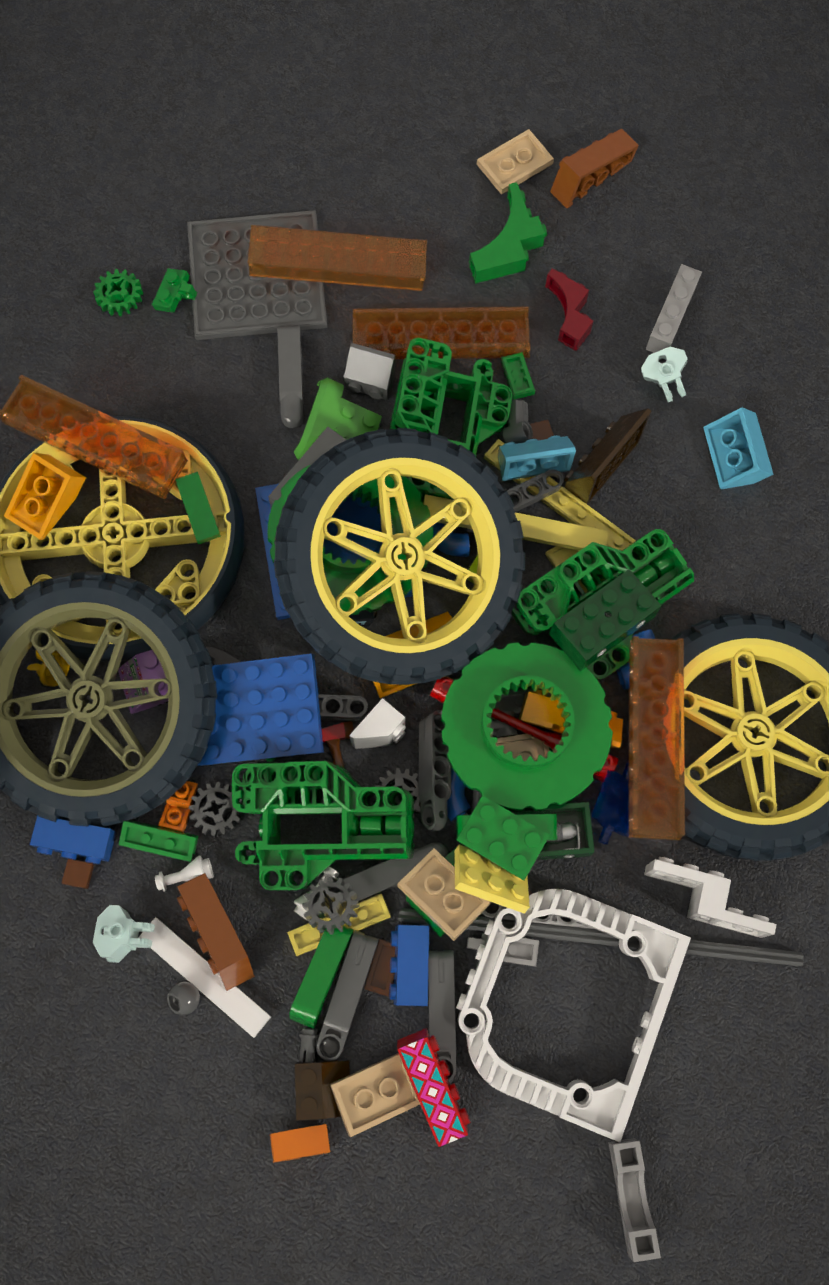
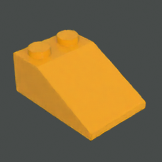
M33 453L4 517L38 539L44 540L75 501L86 477L49 454Z

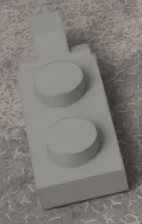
M482 933L481 939L469 937L467 949L478 950L480 944H486L488 935ZM521 938L518 941L510 942L503 962L536 967L539 940Z

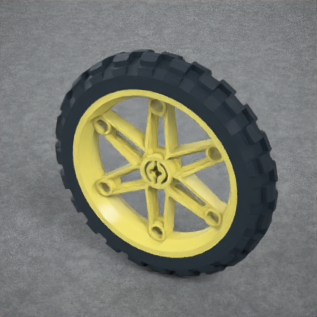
M397 428L380 429L351 437L331 448L308 467L298 479L283 506L275 535L274 567L275 577L277 578L280 590L279 594L285 610L289 613L294 623L293 625L303 639L318 654L341 670L356 677L385 684L409 685L434 681L451 673H456L470 664L474 658L486 652L494 644L496 637L500 632L504 631L511 619V612L515 603H518L523 586L521 579L522 572L525 571V553L522 547V538L524 536L520 520H517L513 509L515 506L507 490L504 491L497 481L498 477L487 464H482L475 457L474 453L462 445L449 441L446 437L432 432L417 431L416 429ZM386 476L392 477L394 480L393 489L385 485ZM401 476L413 477L429 482L442 489L454 500L413 528ZM377 479L382 532L332 517L340 503L352 491L369 481ZM390 497H395L403 533L392 534ZM455 504H458L462 509L460 517L455 515L453 511ZM445 517L448 523L423 547L416 537ZM466 517L472 526L477 543V574L432 552ZM329 523H334L337 526L338 533L336 536H332L327 532V525ZM350 532L382 542L379 554L347 539V533ZM324 538L372 561L335 599L329 589L324 573ZM405 554L406 559L398 560V555ZM425 560L457 575L455 581L421 571ZM381 567L388 577L358 597L355 591ZM468 577L474 582L471 590L467 589L465 585ZM411 579L415 616L409 617L400 580ZM422 581L469 595L463 607L450 621L426 634ZM391 586L404 639L390 638L373 633L357 624L349 615ZM344 597L350 601L351 605L350 609L346 612L340 608V600ZM413 624L419 629L418 636L415 638L409 632Z
M738 613L722 615L716 619H707L694 624L689 629L674 636L654 655L646 666L647 671L637 682L628 712V745L630 746L632 756L631 762L636 777L639 778L644 788V793L651 804L656 806L663 815V818L675 830L678 829L689 837V840L703 848L717 851L721 855L736 859H751L752 861H772L804 854L829 841V755L784 731L818 701L822 705L829 723V642L815 632L811 634L801 629L802 626L786 619L783 621L772 619L770 615L753 613L751 615H740ZM738 660H744L747 663V668L741 667ZM755 660L777 665L794 674L806 685L766 708ZM731 661L733 707L686 691L688 685L702 672L720 663ZM742 678H748L755 712H744ZM806 690L812 691L815 699L809 698ZM680 699H687L690 702V707L682 706ZM797 700L801 706L777 726L768 718V716ZM702 707L733 719L734 721L730 729L699 713V708ZM676 712L723 738L687 768H685L676 745ZM751 730H753V731L755 732V733H754V736H755L756 738H753V737H752V732H751ZM776 740L808 756V761L806 762L774 750L773 747L776 744ZM732 742L738 753L709 769L705 763ZM762 756L765 792L759 793L751 757ZM741 761L752 812L727 806L711 797L698 785ZM774 761L822 779L815 790L802 802L785 810L777 811ZM818 761L825 763L826 772L818 767ZM690 770H696L700 774V780L692 779ZM760 802H764L768 805V813H764L760 809Z

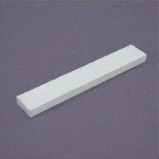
M155 917L151 924L155 925L154 932H142L139 938L151 940L152 950L190 983H193L199 991L255 1038L270 1020L271 1016L237 986L226 991L219 974H213L208 962Z

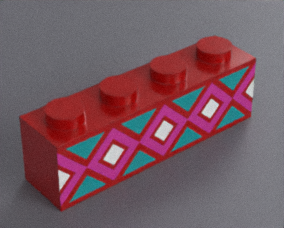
M427 1028L397 1040L398 1053L438 1147L467 1136V1124H470V1119L465 1107L462 1109L459 1107L457 1100L460 1099V1095L455 1083L451 1085L447 1076L450 1075L445 1059L440 1061L437 1051L440 1048L434 1035L430 1036Z

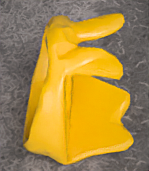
M36 650V657L42 661V664H30L27 669L36 671L44 686H58V683ZM56 650L52 655L67 676L70 665Z

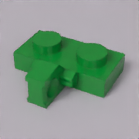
M167 269L152 303L155 310L174 313L182 298L195 300L198 292L193 288V285L187 283L190 277L187 271Z

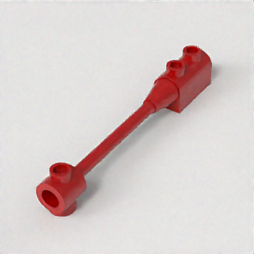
M446 676L437 679L430 696L444 703L447 692L454 680ZM496 708L492 711V718L543 741L552 750H554L563 737L562 735L542 731ZM608 754L601 771L594 773L593 778L603 783L607 782L617 766L618 758Z

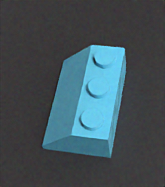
M741 407L703 427L720 489L754 484L774 475L755 412Z
M557 435L544 440L530 439L518 444L514 442L505 443L499 446L498 450L502 481L533 477L551 469L560 472L570 471L576 452L575 446L568 436L560 437Z

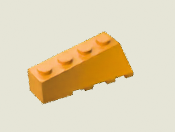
M541 690L526 692L519 720L563 733L565 729L563 723L566 718L561 717L563 709L557 708L559 701H551L549 697H546L547 694H542ZM612 711V719L609 721V728L613 731L610 748H620L623 719L617 718L618 713Z

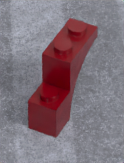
M552 268L547 274L545 287L557 296L562 304L565 315V322L560 329L558 341L577 351L590 334L593 320L588 315L579 312L587 302L589 290L583 284L576 283L568 278L563 272H558Z

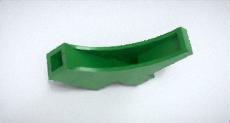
M517 182L509 184L507 198L510 216L504 229L491 243L470 253L469 267L475 284L525 271L526 262L529 261L527 250L543 247L544 237H547L546 226L541 224L539 216L532 217L530 208H526L524 191L519 189Z

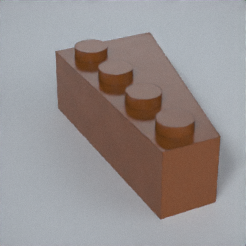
M623 129L609 133L605 138L594 141L590 146L579 149L571 156L564 157L559 164L560 168L550 192L568 209L573 205L572 201L578 196L581 199L587 195V190L592 185L599 186L607 178L608 174L612 176L633 160L639 145Z
M206 873L177 886L181 895L177 897L178 903L182 911L188 910L190 917L187 918V921L193 932L198 931L200 938L197 939L203 954L208 952L211 959L207 962L213 974H219L226 991L255 977L249 958Z

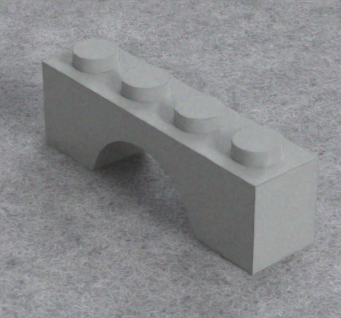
M681 264L650 335L646 350L655 353L672 345L702 271Z
M631 1138L621 1140V1142H608L628 1257L633 1262L661 1258L656 1228L651 1218L644 1183L645 1167L640 1141Z

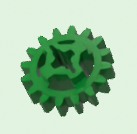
M115 269L114 274L107 271V277L100 276L101 283H95L97 290H94L93 293L97 305L101 306L103 312L108 310L111 316L115 312L122 316L123 311L130 314V308L137 309L136 302H142L140 295H143V290L139 279H136L133 273L128 275L125 269L122 273Z

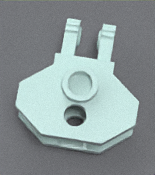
M670 346L648 355L641 367L644 380L659 384L668 402L673 401V396L667 385L673 382L676 383L680 396L686 395L681 381V372L687 363L685 351ZM665 359L666 362L662 364L659 360Z
M109 905L97 917L93 944L100 957L106 958L108 962L119 963L131 950L151 948L152 941L147 938L140 939L138 935L139 932H154L155 925L135 922L121 906Z

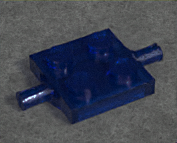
M626 763L623 775L616 771L608 770L591 815L603 827L598 842L608 845L612 831L622 836H629L644 791L631 780L636 767L634 764Z

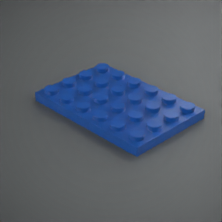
M314 654L212 666L217 687L216 719L213 732H211L207 744L208 748L197 766L324 752Z

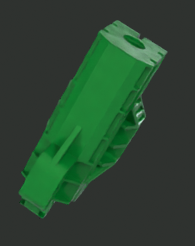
M423 338L411 340L406 358L401 367L389 429H397L396 426H398V428L416 429L421 432L438 434L444 397L465 401L466 408L460 442L449 441L462 445L474 453L476 457L478 445L494 433L500 432L509 418L512 401L511 389L504 384L492 382L494 370L491 367L492 363L486 359L477 360L469 376L450 372L452 351L448 345ZM419 345L424 349V353L416 354L413 352L412 347ZM429 349H432L430 353L431 355L427 356ZM438 352L443 353V359L438 358ZM410 366H417L418 369H417V370H410L409 367H410ZM407 386H412L414 389L410 390ZM496 396L501 397L504 401L498 400ZM420 410H430L429 417L422 414ZM493 417L499 418L500 421L494 420ZM407 477L421 493L422 503L425 494L454 500L442 489L429 482Z
M661 529L652 530L622 551L592 542L520 592L518 603H516L520 612L513 608L511 614L525 634L535 636L552 627L555 621L628 569L631 570L660 604H663L693 583L694 572L691 568L687 567V562L677 548L673 547L672 544L674 543L667 533ZM579 579L587 588L588 591L586 593L583 591V589L577 582ZM521 599L525 602L526 606L522 604ZM633 634L587 666L597 680L609 676L629 661V648ZM613 650H617L620 653V660L618 662L612 657ZM594 663H598L601 666L602 671L600 675L594 673Z
M328 761L241 764L235 767L233 771L232 805L234 809L242 813L263 814L259 821V834L262 841L241 842L236 847L235 856L243 864H259L260 884L267 890L306 889L313 880L336 860L413 858L414 800L408 790L399 787H361L343 766L334 765ZM247 768L248 770L243 775L242 783L239 779V773ZM310 790H312V804H310ZM322 790H323L324 803H321V804H320V802H321V793H322ZM300 793H301L302 804H299V802H300ZM400 793L402 801L397 806L395 804V797ZM375 794L377 799L376 803L372 806L370 799ZM240 799H243V804L239 803ZM342 814V844H281V815ZM358 816H361V820H360V831H361V835L358 836V834H359V819H358ZM383 816H386L385 826H386V834H387V835H383V833H384V819H383ZM246 850H256L257 855L246 856ZM273 871L279 877L276 885L271 884L269 876ZM297 871H300L304 877L300 885H297L294 881V875Z

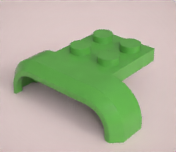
M328 377L322 379L317 383L319 389L304 433L294 450V454L300 460L327 427L347 440L365 432L378 430L382 416L341 398L344 389L343 384Z

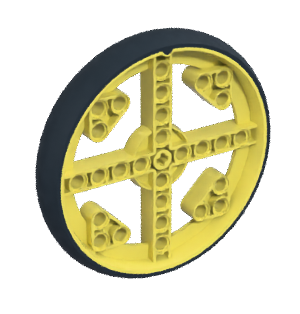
M133 416L98 417L66 426L50 434L25 452L12 466L0 484L1 605L3 606L11 598L17 597L24 589L31 586L22 565L24 560L84 554L91 563L104 569L105 573L130 578V568L143 559L150 547L197 543L188 515L146 519L138 510L126 504L124 450L150 454L146 460V466L151 477L180 500L182 498L175 479L198 472L221 537L210 540L208 555L201 572L194 561L182 560L155 589L163 596L172 595L170 600L181 609L182 613L191 620L198 630L214 615L228 596L236 580L244 550V516L240 499L228 473L216 457L193 437L167 424L147 418ZM110 449H115L114 452L107 453ZM33 453L49 454L72 468L71 463L98 453L101 506L95 508L86 516L82 526L54 528L44 540H40L27 531L21 532L22 528L4 517ZM180 463H186L184 467H177ZM163 465L161 469L154 470L156 466ZM111 470H116L114 474L108 475ZM112 491H118L114 496H109ZM119 512L116 517L110 518L112 513ZM184 527H191L188 532H181ZM161 529H167L165 534H157ZM137 532H144L142 536L134 537ZM96 536L93 542H87L90 537ZM67 539H73L71 543L64 545ZM44 541H49L45 547H40ZM25 543L22 549L17 550L20 544ZM115 556H121L120 560L112 562ZM188 570L194 571L193 575L189 577L183 576ZM46 574L38 575L33 580L32 585L52 577ZM188 593H196L192 599H185ZM76 619L51 629L78 659L89 660L105 627L76 622L80 619ZM114 626V634L119 636L122 633V629L115 630ZM131 630L121 661H129L135 655L152 649L139 635ZM43 634L41 643L46 646L49 638L47 634ZM109 643L100 662L110 661L115 644Z

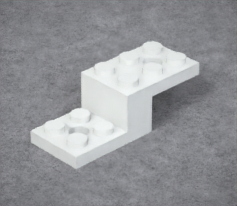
M659 857L658 860L655 859L646 865L644 873L646 876L693 888L687 918L759 938L775 935L776 924L770 923L768 917L756 914L753 917L743 915L744 911L736 908L725 910L731 880L724 878L723 873L711 870L709 873L701 872L699 867L691 864H684L682 867L675 865L674 860L665 857Z

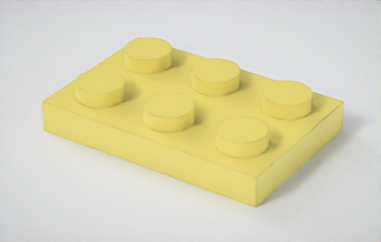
M460 844L454 851L455 889L518 912L526 913L530 908L527 877L523 881L470 848Z

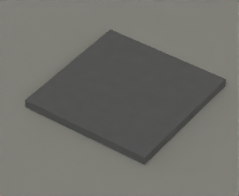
M316 210L187 222L191 285L198 292L195 300H192L196 340L277 333V326L300 325L301 330L328 328Z

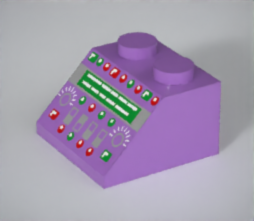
M153 650L135 655L118 669L121 681L166 678L161 663ZM161 682L158 687L159 693L163 696L168 692V686L165 682ZM148 687L124 689L126 699L149 694ZM169 698L130 706V713L134 714L158 706V704H164V702L169 701Z

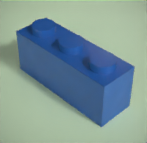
M37 816L30 845L37 848V853L52 855V852L55 851L62 853L61 857L76 860L77 856L86 857L85 862L100 865L101 860L109 862L116 832L109 828L89 825V827L70 825L69 821L61 819L53 822Z
M397 925L395 926V931H391V946H395V957L390 959V973H395L394 984H390L389 998L394 1000V1005L428 1006L429 926Z

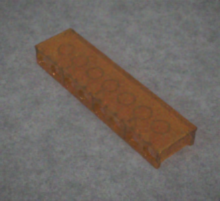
M251 225L248 254L249 275L422 291L426 274L427 240Z
M529 307L353 309V343L393 354L395 359L406 358L410 341L415 338H423L448 345L452 351L451 359L501 358L523 352L524 358H530ZM415 345L412 347L414 353H424V349L421 346ZM429 349L427 356L431 355L430 353L432 349ZM438 352V358L443 359L442 352Z
M20 375L19 384L2 410H0L2 423L162 499L167 497L176 482L175 479L178 478L188 461L182 449L28 377Z
M633 636L630 641L629 838L681 840L685 836L684 639H645Z

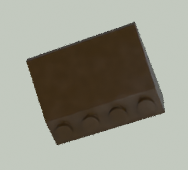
M647 408L623 415L616 423L612 421L605 431L607 434L603 439L599 437L592 446V452L589 455L585 453L580 459L577 470H571L565 477V488L588 505L640 442L652 411Z

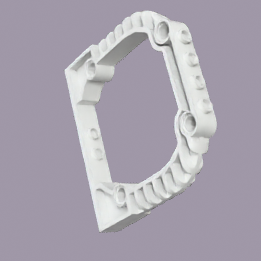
M547 889L533 893L529 896L530 908L525 914L510 908L502 909L497 913L494 921L489 920L484 933L488 935L486 944H480L475 956V959L479 960L476 970H470L466 980V984L470 985L467 994H461L456 1009L460 1010L458 1023L461 1030L466 1033L470 1058L482 1078L495 1089L558 1115L569 1122L621 1142L691 938L570 890ZM505 914H511L515 918V925L510 929H506L502 925L501 920ZM552 914L570 918L619 939V948L622 953L627 956L639 957L649 979L659 982L649 1012L645 1011L640 1026L643 1027L641 1036L636 1037L632 1046L634 1056L624 1083L613 1079L606 1084L591 1088L585 1081L577 1079L571 1081L567 1087H564L512 1066L497 1056L489 1044L488 1037L492 1029L493 1020L491 1012L486 1006L509 943L518 941L525 936L532 919ZM632 936L639 940V947L635 951H631L627 945L628 939ZM469 1013L476 1014L479 1019L478 1024L472 1028L464 1024V1018ZM584 1088L586 1090L585 1099L580 1102L575 1101L573 1098L575 1090Z

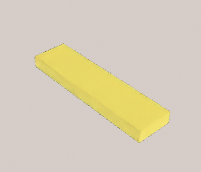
M382 893L359 902L360 907L353 909L358 915L357 918L350 917L349 920L352 925H344L354 929V933L355 930L360 931L391 918ZM326 917V918H323V919H321V920L329 921V920H331V919H329V918ZM309 923L287 932L297 957L317 949L323 933L317 930V927L312 928Z

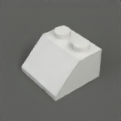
M382 698L350 734L351 745L355 749L386 747L390 746L393 742L398 743L406 733L404 731L406 728L405 717Z

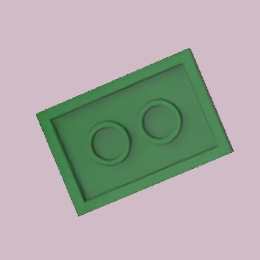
M482 795L456 840L524 881L550 835Z

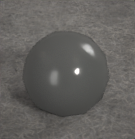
M186 981L176 983L168 992L167 1001L169 1007L174 1013L179 1015L192 1013L197 1009L200 1001L198 988L193 983Z

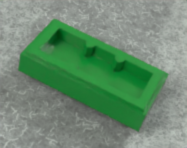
M523 352L501 357V364L508 386L512 391L513 400L535 395V389Z

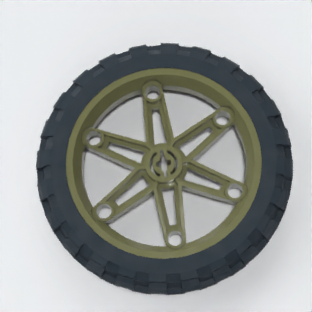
M86 571L62 574L43 582L39 581L24 589L21 594L11 598L0 608V790H3L11 797L12 802L24 810H29L39 817L53 822L61 819L69 821V824L74 826H108L139 817L155 809L168 800L192 776L193 771L198 763L201 762L208 748L207 744L214 729L217 687L208 649L205 648L200 634L191 620L182 613L177 605L154 588L121 575ZM76 619H107L109 621L86 666L51 630L58 625ZM117 623H120L122 626V633L119 636H116L113 631ZM131 630L139 635L154 651L161 663L166 678L115 681ZM43 634H47L49 638L46 646H43L41 643ZM109 643H113L115 646L104 680L93 676ZM33 645L61 689L12 699L18 668L24 656ZM57 650L80 676L72 684L53 657L52 653ZM161 682H165L168 686V692L164 696L158 690ZM148 687L149 694L113 702L112 689ZM87 695H90L93 703H89V699L86 698ZM66 696L68 708L32 710V703ZM169 698L168 712L163 730L156 744L147 754L119 709ZM15 703H18L21 708L19 715H16L13 711ZM109 714L128 745L123 748L99 720ZM64 717L49 767L40 761L28 748L20 735L15 720ZM78 719L86 722L71 754H66L65 751L75 720ZM93 732L102 739L129 769L122 774L106 779L86 780L71 777ZM133 751L140 757L137 765L133 764L130 759ZM60 762L66 767L64 775L58 771V764Z

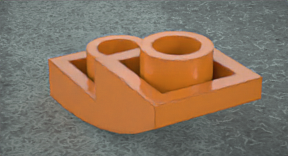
M186 781L179 790L166 800L167 804L159 822V827L179 832L185 831L191 813L189 806L194 803L191 798L196 796L198 783Z
M326 1124L270 1134L273 1163L330 1152Z

